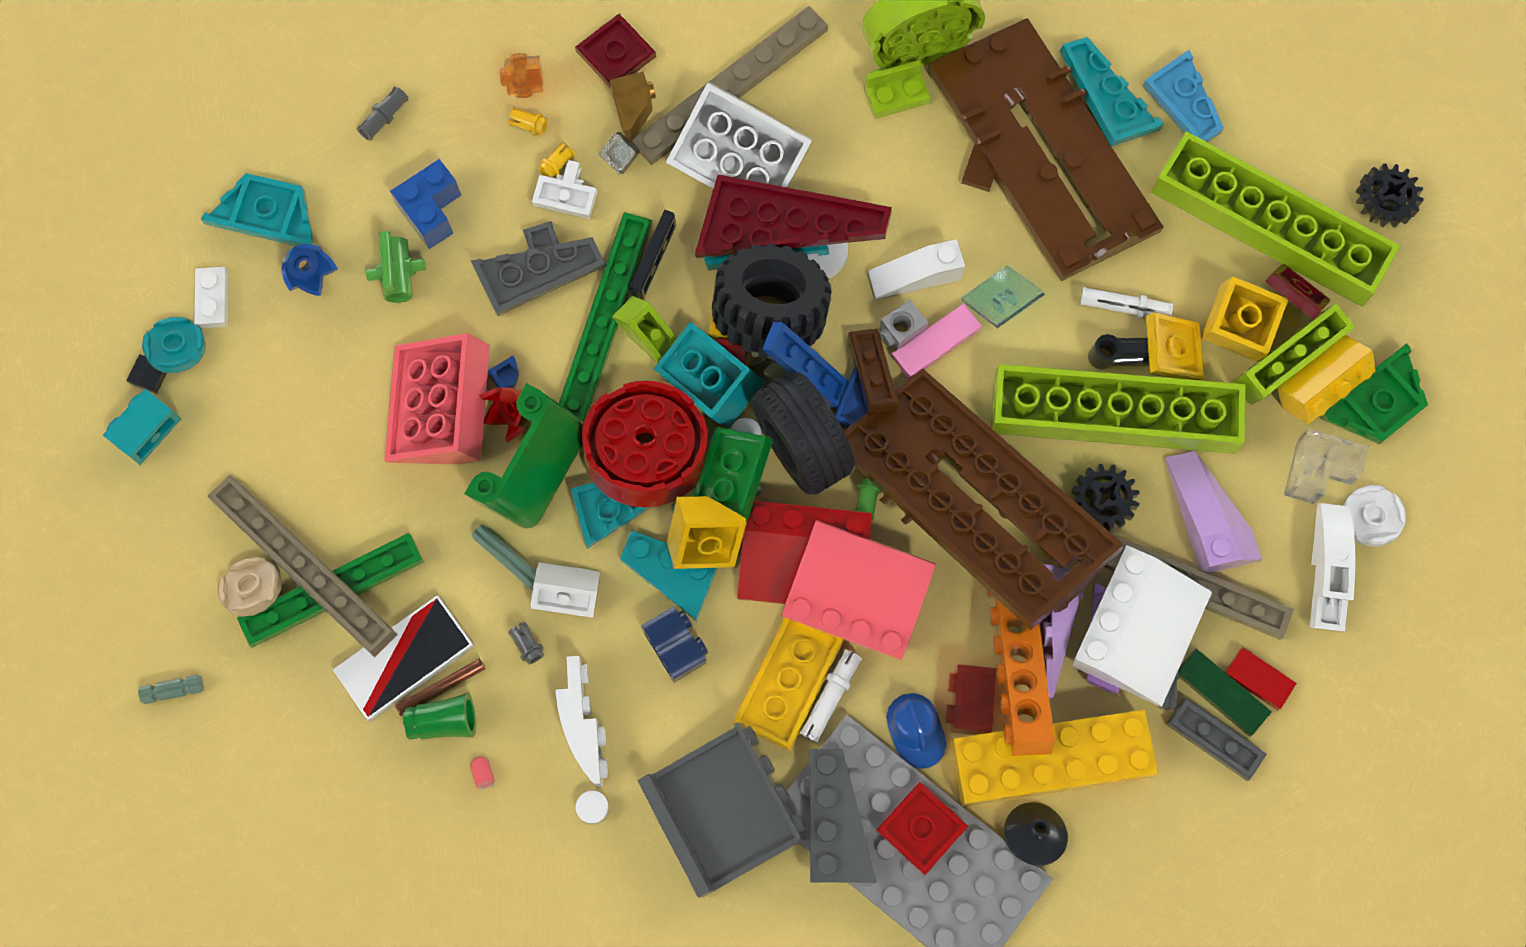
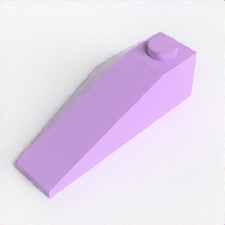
M1191 451L1166 457L1165 462L1199 570L1205 573H1212L1261 561L1262 558L1253 530L1197 452Z
M1045 565L1054 574L1053 578L1057 581L1071 570L1062 569L1054 565ZM1083 591L1068 604L1066 609L1057 613L1052 611L1039 623L1049 700L1054 697L1079 599H1083Z

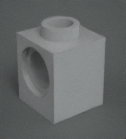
M908 300L881 319L879 335L886 346H892L896 351L925 331L928 321L913 302ZM896 324H904L909 330L899 332L894 326Z

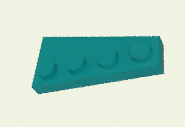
M1088 37L1062 45L1059 51L1066 64L1072 69L1071 74L1079 89L1084 88L1087 92L1084 98L1111 146L1161 130L1164 126L1163 122L1158 117L1154 119L1147 111L1148 105L1141 97L1137 99L1127 88L1128 82L1122 76L1119 77L1110 68L1111 63Z

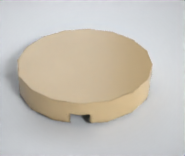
M251 557L233 564L229 568L230 572L226 577L222 576L218 587L220 602L232 614L242 617L253 616L266 610L275 602L281 592L282 579L278 569L264 558Z

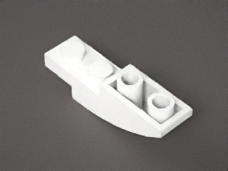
M1318 503L1311 565H1316L1310 628L1345 632L1348 600L1354 599L1355 538L1351 509L1348 506Z
M580 656L566 657L568 689L556 690L557 708L561 725L569 747L584 773L596 787H603V778H608L607 759H601V746H606L605 727H599V722L596 718L586 719V715H591L590 696H584V684L589 683L588 664L582 665Z

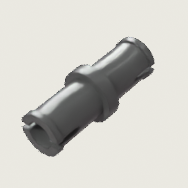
M394 86L380 104L376 103L372 107L373 112L357 127L359 134L366 140L371 141L385 124H390L393 121V115L409 100L406 93Z

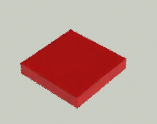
M919 781L876 829V832L925 876L969 826Z

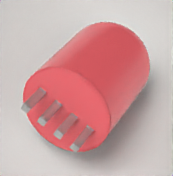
M482 756L474 758L470 768L476 787L480 791L482 790L481 788H489L490 785L493 787L495 780L489 760Z

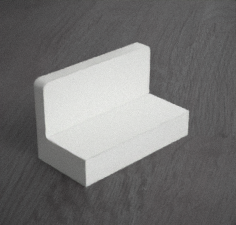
M538 563L530 609L593 618L600 572Z

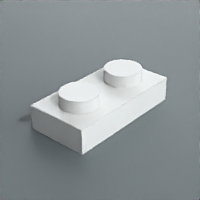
M226 267L195 268V326L198 325L200 328L228 327L229 271Z

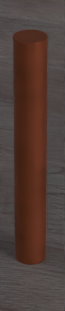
M479 658L396 704L395 708L399 715L403 716L406 708L416 707L418 704L430 701L485 670V666Z

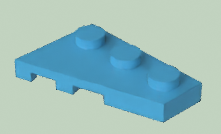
M1189 49L1147 78L1143 86L1184 133L1187 131L1209 142L1221 134L1224 128L1211 98L1205 92L1202 85L1203 79L1200 72H1197L1192 62L1193 56Z

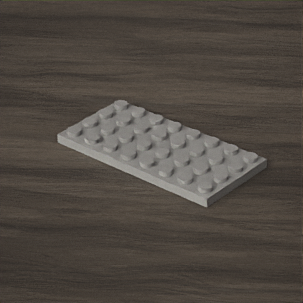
M846 715L820 749H843L877 882L848 884L925 947H1003L1053 878L1039 867L1018 859L1010 851L1004 839L851 717ZM809 762L787 789L791 799L787 804L793 814L797 812L806 826L807 830L803 832L806 839L799 844L810 852ZM919 781L969 826L925 876L876 832V829Z

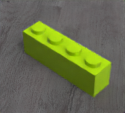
M1336 303L1321 312L1314 320L1309 321L1232 382L1246 384L1245 398L1252 405L1272 393L1354 329L1355 326Z

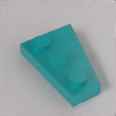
M594 482L571 488L587 549L651 508L633 507L619 503L605 495Z
M631 530L620 557L621 562L647 583L654 586L668 600L680 607L697 622L718 568L674 569L667 543Z

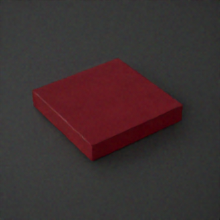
M620 13L575 46L576 52L610 89V80L635 74L656 58L654 49Z
M1282 264L1265 281L1313 320L1330 302V298L1286 264Z

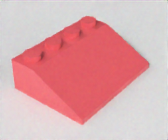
M465 333L395 346L385 462L461 464L481 461L485 400H482L479 395L485 393L487 387L489 344Z
M816 520L781 616L902 660L936 563Z

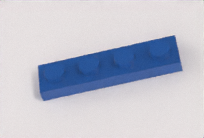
M773 322L762 350L787 372L802 373L820 392L828 406L837 408L848 380L784 323Z

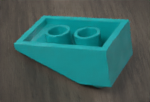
M692 322L687 325L654 367V370L663 378L687 394L696 406L727 429L731 427L753 399L755 393L766 382Z

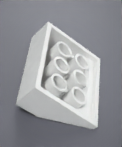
M707 83L666 163L711 188H714L717 175L788 187L813 139L720 87Z
M1126 545L1072 666L1162 707L1212 592L1159 559Z

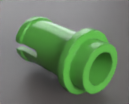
M862 479L861 484L857 486V489L860 491L856 511L872 513L873 520L877 496L882 491L869 479Z

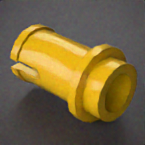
M514 107L509 114V118H513V120H508L509 126L530 131L533 136L543 135L546 131L548 119L544 118L541 113L535 115Z
M561 142L546 159L540 160L541 165L538 169L543 176L557 178V175L560 174L559 171L568 163V160L575 157V153L570 146L565 149L566 143Z

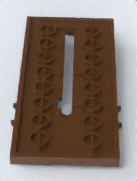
M1028 18L929 63L928 70L969 136L977 145L995 174L996 179L1061 281L1162 231L1164 226L1081 99L1087 95V92L1084 88L1078 91L1074 90L1066 77L1068 73L1072 72V69L1069 65L1063 68L1059 67ZM1023 103L1026 108L1025 112L1030 114L1054 151L1055 159L1061 162L1086 201L1085 206L1091 209L1104 231H1108L1111 236L1089 247L1085 246V242L1095 238L1097 234L1059 177L1057 167L1049 161L1028 126L1021 127L1011 112V109L1017 104Z
M921 369L895 390L899 402L898 409L873 413L867 412L843 431L852 449L855 467L883 492L884 496L879 501L885 505L892 500L905 513V516L901 519L905 525L913 520L1030 630L1052 611L1057 613L1066 609L1068 604L1083 591L1094 576H1098L1099 571L1123 550L1124 544L924 369ZM946 455L962 470L959 472L960 477L994 506L1002 518L1008 519L1062 569L1073 560L1080 563L1059 581L1054 579V574L1027 550L1028 547L1026 545H1021L982 509L981 504H976L938 469V464Z

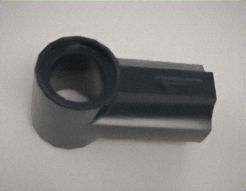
M1110 334L1102 335L1096 340L1088 353L1089 362L1093 367L1101 370L1108 369L1111 366H1149L1148 338H1117ZM1099 348H1106L1111 356L1102 355Z

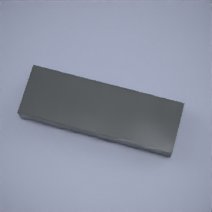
M1187 698L1181 701L1166 724L1246 781L1252 778L1267 755Z

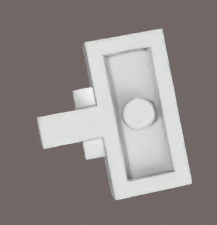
M568 160L564 176L558 174L555 179L539 175L532 204L535 207L590 219L598 192L597 188L585 186L584 180L579 179L582 170L579 166L580 163Z

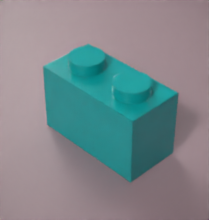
M144 389L130 400L128 408L119 417L114 418L109 423L107 431L103 436L141 465L180 422L181 418Z

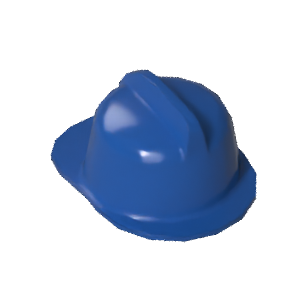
M915 693L903 694L894 699L888 708L886 718L899 756L912 767L918 769L930 768L937 764L945 753L946 738L935 707L923 695Z

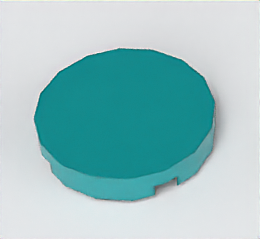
M169 317L159 320L153 324L154 328L149 333L147 330L143 336L142 349L147 362L154 369L164 373H179L189 370L199 363L205 354L206 342L201 328L183 317Z

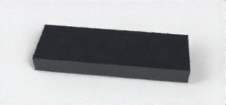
M664 209L630 285L631 296L644 300L676 228V219L673 212Z

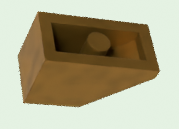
M644 71L610 80L612 95L626 144L632 143V140L638 135L653 111L651 99H655L656 94L652 81H646Z

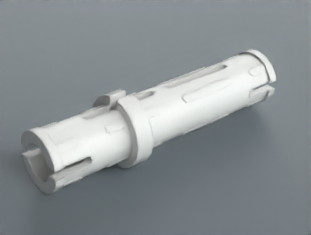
M1084 286L1080 299L1081 306L1085 305L1134 314L1139 319L1153 312L1172 316L1173 303L1150 300L1145 295L1134 297Z
M844 649L834 672L828 674L826 678L828 683L802 731H800V735L807 739L810 738L812 742L818 743L844 691H848L851 687L849 682L862 661L860 656L855 653L851 654V651Z

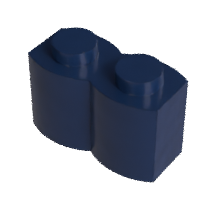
M673 606L641 625V629L668 675L675 683L706 664L705 655L709 652L701 638L697 637L694 639L688 629L692 627V624L683 610L677 612Z

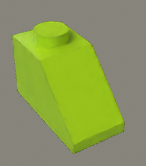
M632 296L612 316L625 334L657 363L677 339L649 302Z

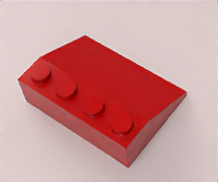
M754 501L743 534L737 599L786 604L816 520L870 539L872 513Z

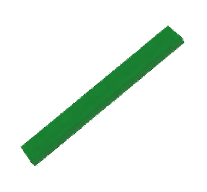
M625 212L620 221L559 401L560 405L583 422L591 409L619 326L612 316L627 302L630 285L637 272L652 227L651 219Z

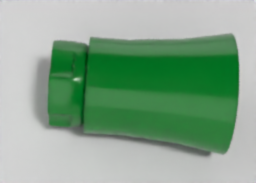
M465 693L450 699L418 704L416 707L406 708L405 712H403V725L406 737L409 740L442 737L473 738L476 733V717L471 695Z

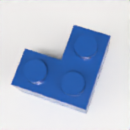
M440 159L390 190L397 207L428 249H431L453 234L450 223L441 209L462 195L455 178Z

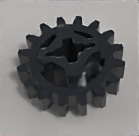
M1386 163L1382 164L1379 170L1376 167L1371 168L1368 174L1362 177L1360 180L1361 184L1356 189V193L1360 195L1356 200V204H1364L1365 206L1361 214L1369 212L1371 214L1369 221L1372 223L1377 218L1380 220L1381 227H1384L1387 222H1390L1393 228L1397 227L1400 222L1403 224L1408 223L1419 212V206L1424 201V198L1419 196L1423 191V187L1415 186L1419 178L1413 177L1410 179L1408 177L1410 170L1407 168L1402 173L1399 171L1398 164H1395L1392 169H1389Z
M1099 464L1096 472L1089 467L1085 471L1086 477L1078 476L1076 482L1079 486H1073L1071 493L1077 497L1072 500L1097 522L1105 525L1106 529L1111 532L1114 528V523L1121 529L1126 524L1125 519L1131 521L1135 514L1131 510H1136L1140 503L1133 499L1137 498L1140 492L1139 490L1131 489L1135 480L1130 479L1127 481L1124 478L1127 473L1126 470L1118 474L1115 472V465L1112 464L1109 470L1106 471L1103 464ZM1098 480H1109V482H1100ZM1119 488H1121L1125 499L1121 497ZM1111 490L1109 499L1099 506L1100 498ZM1085 496L1089 498L1091 508L1088 506ZM1110 513L1112 516H1101L1099 514Z

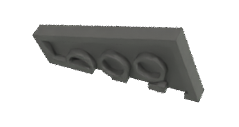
M593 237L555 244L553 247L529 249L526 252L511 255L509 253L497 255L495 258L485 260H471L497 316L606 266Z
M810 749V883H877L843 749Z

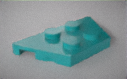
M245 173L236 182L235 187L227 191L220 198L221 203L210 214L206 212L201 218L205 225L293 246L314 244L306 194L303 187Z

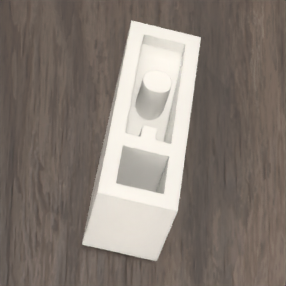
M955 239L926 246L868 271V276L875 300L959 281L962 279L965 264L958 241Z

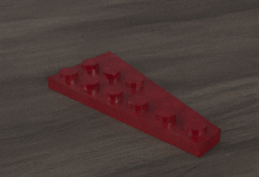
M717 175L695 250L696 258L733 255L742 248L748 250L750 246L757 244L760 247H765L767 244H776L775 247L780 248L784 246L802 248L886 239L892 207Z

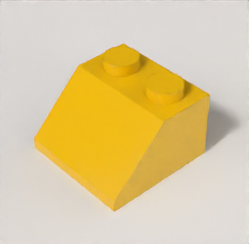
M708 496L677 497L667 538V546L674 569L735 567L747 523L746 518Z

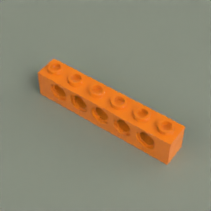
M987 590L988 598L993 597L994 607H990L991 626H997L998 635L993 636L995 655L1000 654L1001 664L997 665L998 684H1004L1005 694L1000 695L1001 713L1007 714L1008 724L1004 725L1005 744H1011L1012 756L1052 754L1055 738L1040 625L1037 624L1030 630ZM1009 627H1018V628H1020L1022 631H1021V632H1012V631L1009 630L1008 628H1009ZM1020 655L1024 657L1026 660L1023 662L1015 661L1012 658V656ZM1022 684L1030 690L1025 692L1019 691L1015 686ZM1022 714H1027L1031 716L1034 720L1031 722L1022 721L1018 716Z

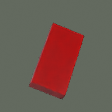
M1243 647L1239 649L1225 671L1244 689L1277 711L1283 707L1297 684Z

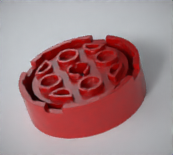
M634 381L623 384L622 388L610 394L606 392L591 407L583 425L582 443L588 474L594 484L605 495L619 503L643 508L671 503L677 500V497L684 496L698 482L707 455V426L704 416L701 415L694 405V401L687 394L676 387L662 382ZM641 433H649L654 437L651 442L644 443V445H641V442L636 438Z

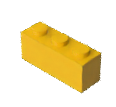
M1347 335L1343 336L1278 387L1282 408L1309 425L1316 418L1325 414L1340 399L1345 398L1360 383L1371 377L1376 371L1373 350Z

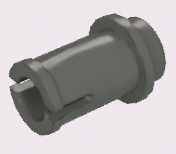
M526 622L519 623L520 629L518 630L514 626L509 630L508 634L522 654L520 656L521 660L526 661L528 665L536 663L544 656V647L536 642Z

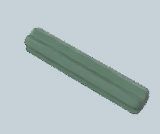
M480 525L472 534L473 539L533 591L536 570L486 526Z

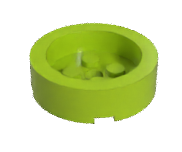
M878 0L865 14L862 21V30L874 62L879 67L889 69L896 67L904 61L914 62L921 60L924 66L968 44L973 39L971 33L975 29H982L985 22V14L979 0Z

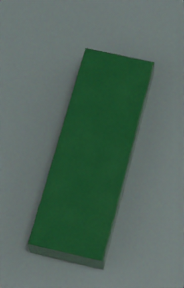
M1197 648L1177 671L1180 674L1181 680L1249 737L1257 731L1272 712Z

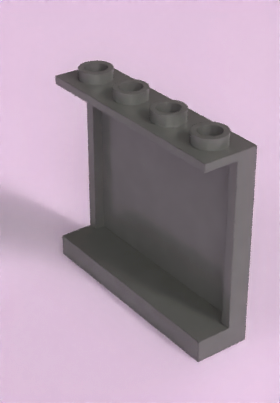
M739 722L734 724L735 727L658 772L647 774L637 780L698 898L707 896L806 839L803 832L807 829L802 818L797 812L793 814L787 802L791 801L787 790L782 783L776 784L771 774L775 772V769L766 754L761 756L756 747L759 739L751 726L746 727L743 723Z

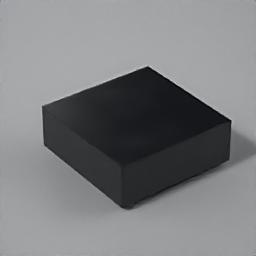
M139 354L126 381L130 385L157 394L167 373L154 369L147 362L146 357Z

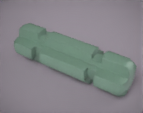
M196 674L187 676L185 680L177 678L158 682L155 686H152V684L141 686L138 689L140 702L148 704L156 702L157 699L162 701L186 696L187 692L190 694L200 693L204 690L202 677Z

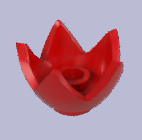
M511 387L495 388L479 395L482 400L493 401L484 418V424L508 425L505 436L506 442L517 437L529 422V420L520 415L517 409V400L522 390Z

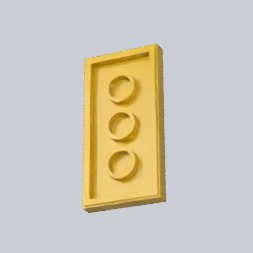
M784 617L733 720V724L739 722L743 723L746 727L751 726L757 736L790 752L844 639Z

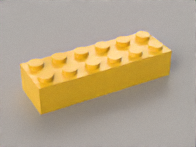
M1145 710L1053 723L1055 743L1052 754L1012 756L1011 744H1005L1004 731L953 738L950 742V749L960 805L967 807L1149 779L1158 775Z

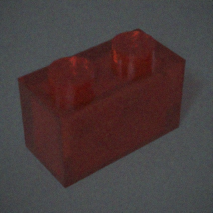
M958 664L954 673L949 672L948 692H953L952 704H947L945 723L951 724V733L971 735L992 733L996 668Z

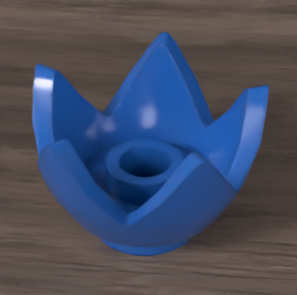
M301 244L293 247L286 253L281 269L283 280L289 291L300 288L309 294L320 296L323 287V276L337 271L338 268L333 260L322 251V247L315 244ZM306 260L305 266L299 268L300 262Z

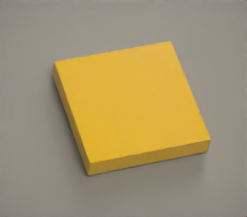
M1154 312L1147 315L1150 373L1177 379L1204 380L1200 322Z

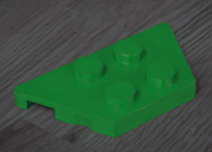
M1406 343L1375 368L1376 371L1369 379L1360 383L1345 398L1340 399L1319 418L1377 444H1381L1428 406L1425 393L1420 387L1418 371L1413 369L1410 360V346Z

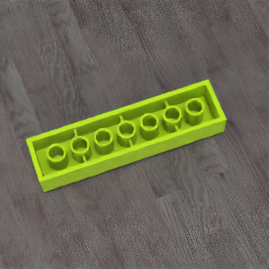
M1187 131L1151 191L1152 194L1272 259L1286 264L1296 272L1361 307L1374 295L1400 248L1399 244Z
M998 364L993 379L991 428L997 434L1235 454L1245 443L1246 384Z

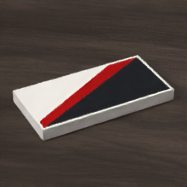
M438 595L393 626L392 629L398 635L375 658L365 648H362L333 669V672L367 721L370 722L475 647Z

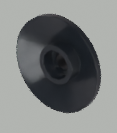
M1034 802L1024 803L1014 808L1006 818L1004 824L1005 841L1010 851L1021 861L1034 866H1045L1057 861L1066 850L1068 833L1065 823L1050 807ZM1034 826H1039L1044 831V834L1036 832Z

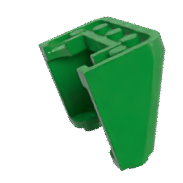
M528 383L525 384L518 397L517 409L520 415L531 421L532 424L502 478L491 472H481L475 475L464 493L480 506L525 529L536 526L545 514L583 445L582 432L584 425L581 419L541 390Z

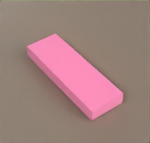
M963 303L893 352L891 357L908 379H910L921 369L925 370L981 330L982 325Z

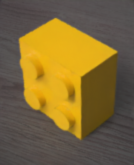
M1232 276L1219 287L1201 339L1251 360L1258 361L1269 354L1288 299Z

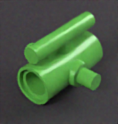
M381 231L378 234L381 264H377L376 268L366 270L367 280H379L382 282L383 295L386 301L392 303L409 301L413 297L411 276L416 275L418 271L426 270V262L424 258L413 260V258L409 257L407 239L391 237L389 231Z

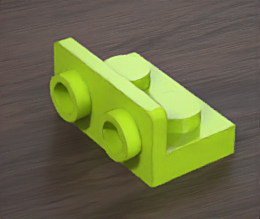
M921 60L914 62L904 61L896 67L889 69L879 68L866 75L864 90L875 119L930 104L931 98L922 76L923 65Z

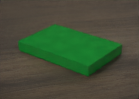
M715 427L693 497L708 496L745 517L747 522L773 440L767 436Z

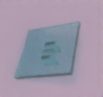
M1007 265L961 297V300L998 329L1045 294L1044 291Z

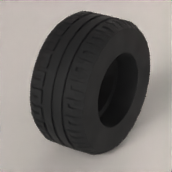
M789 372L755 393L752 399V407L764 435L773 440L771 446L773 451L802 491L806 494L817 495L852 473L855 466V458L850 444L827 402L806 376L802 373Z

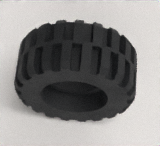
M757 244L750 246L748 250L742 248L736 251L734 256L730 255L717 271L712 301L713 321L723 336L727 335V340L734 346L740 345L741 349L745 352L751 353L753 351L759 353L758 356H768L762 349L773 322L784 323L809 346H812L823 333L832 293L831 285L828 282L829 278L823 269L820 270V265L814 259L809 260L807 254L801 251L798 253L792 251V248L788 246L780 248L775 247L776 244H767L765 247H760ZM755 297H775L787 303L770 304L760 301Z

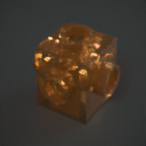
M516 53L510 55V58H505L504 68H500V81L502 86H507L508 95L526 98L532 96L533 93L543 92L544 81L540 55L527 56L526 53Z

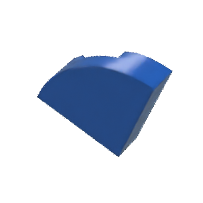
M514 356L488 370V374L497 388H515L519 370Z

